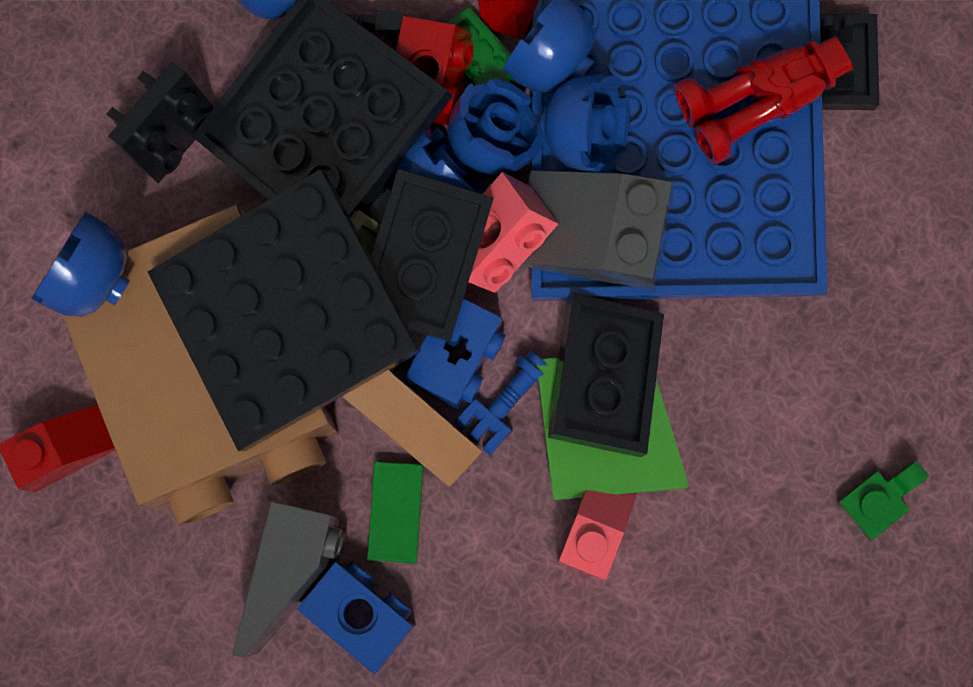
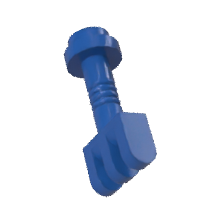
M531 350L525 357L520 355L516 359L515 363L521 367L520 371L488 408L477 399H474L454 423L457 428L463 430L471 423L473 417L477 418L480 423L468 436L475 443L478 442L488 429L495 435L487 441L483 448L489 456L495 452L513 431L502 422L503 418L536 381L539 383L538 376L544 375L537 369V363L540 366H546L547 364Z

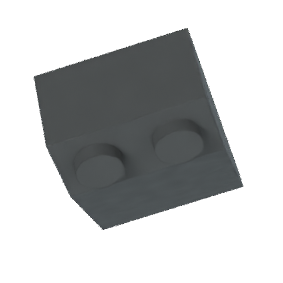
M530 172L528 185L535 190L559 225L548 235L544 243L523 262L521 267L655 291L673 201L672 182L620 173Z
M271 502L232 653L233 656L243 658L259 654L330 569L332 559H341L347 538V531L340 529L342 520L331 515Z

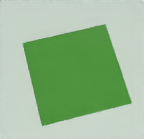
M559 358L542 359L547 364L546 366H540L537 363V369L544 374L538 376L553 500L583 498L586 490L617 495L688 488L685 470L657 380L648 453L642 457H636L548 438Z

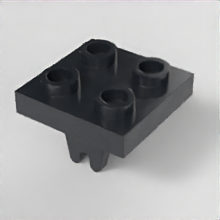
M820 13L821 43L836 36L850 58L853 67L852 71L836 78L835 87L824 90L822 93V110H876L880 105L877 14Z
M173 62L169 64L157 80L145 71L141 72L137 79L145 85L144 87L147 91L126 116L113 107L106 113L117 125L108 137L145 174L158 184L166 174L172 173L179 166L182 155L195 141L191 136L214 108L190 76Z

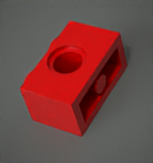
M403 16L396 52L425 74H427L431 65L438 63L439 72L435 81L447 89L453 97L434 120L433 124L448 126V117L451 110L463 93L461 86L465 69L469 68L473 59L474 46L471 41L472 34L454 24Z

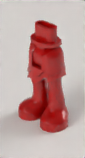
M834 36L820 44L812 40L806 43V46L791 47L763 59L751 60L748 65L736 68L738 73L736 77L713 87L703 88L694 78H685L674 83L673 89L687 125L690 129L695 128V138L701 151L709 162L715 166L731 156L732 144L741 137L774 118L785 119L789 115L796 113L819 98L825 89L835 87L836 78L852 71L853 67L839 39ZM748 96L758 100L756 103L720 120H709L717 113Z

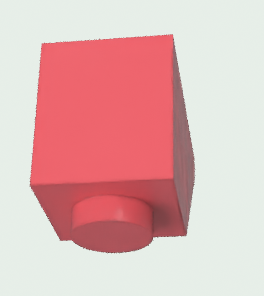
M586 490L557 562L600 580H607L625 533L637 493L616 495Z

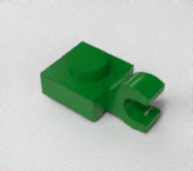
M917 461L908 463L887 481L876 471L840 499L838 504L866 538L872 541L910 510L901 497L924 482L929 475Z

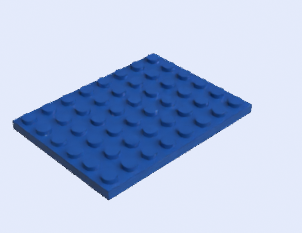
M538 0L533 13V27L538 22L536 20L552 0ZM572 0L588 15L594 28L595 42L588 57L595 63L586 75L601 74L619 78L622 82L617 88L619 98H625L629 101L630 126L626 147H617L616 145V150L611 160L617 166L609 173L628 174L672 182L673 201L655 291L532 269L533 301H566L572 293L603 300L826 296L827 257L822 94L815 101L801 108L796 113L789 115L787 118H774L747 133L732 144L731 156L714 166L701 151L695 138V128L690 129L687 125L673 89L674 83L685 78H694L703 88L713 87L738 75L736 68L748 65L751 60L763 59L791 47L806 46V43L812 40L820 44V1ZM532 91V111L536 114L538 122L541 121L543 110L548 106L550 99L556 91L548 93ZM748 96L717 113L709 120H720L756 103L758 100ZM547 139L538 154L532 159V171L584 172L567 167L557 160L547 143Z

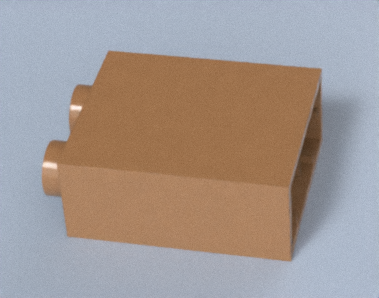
M236 205L126 251L127 261L122 275L129 278L130 282L115 305L105 301L97 311L82 317L62 314L137 505L157 511L171 507L178 526L205 519L233 505L234 500L226 482L258 468H264L271 486L292 481L326 464V460L318 442L339 434L326 405L249 450L238 451L148 274V271L241 217L243 214Z

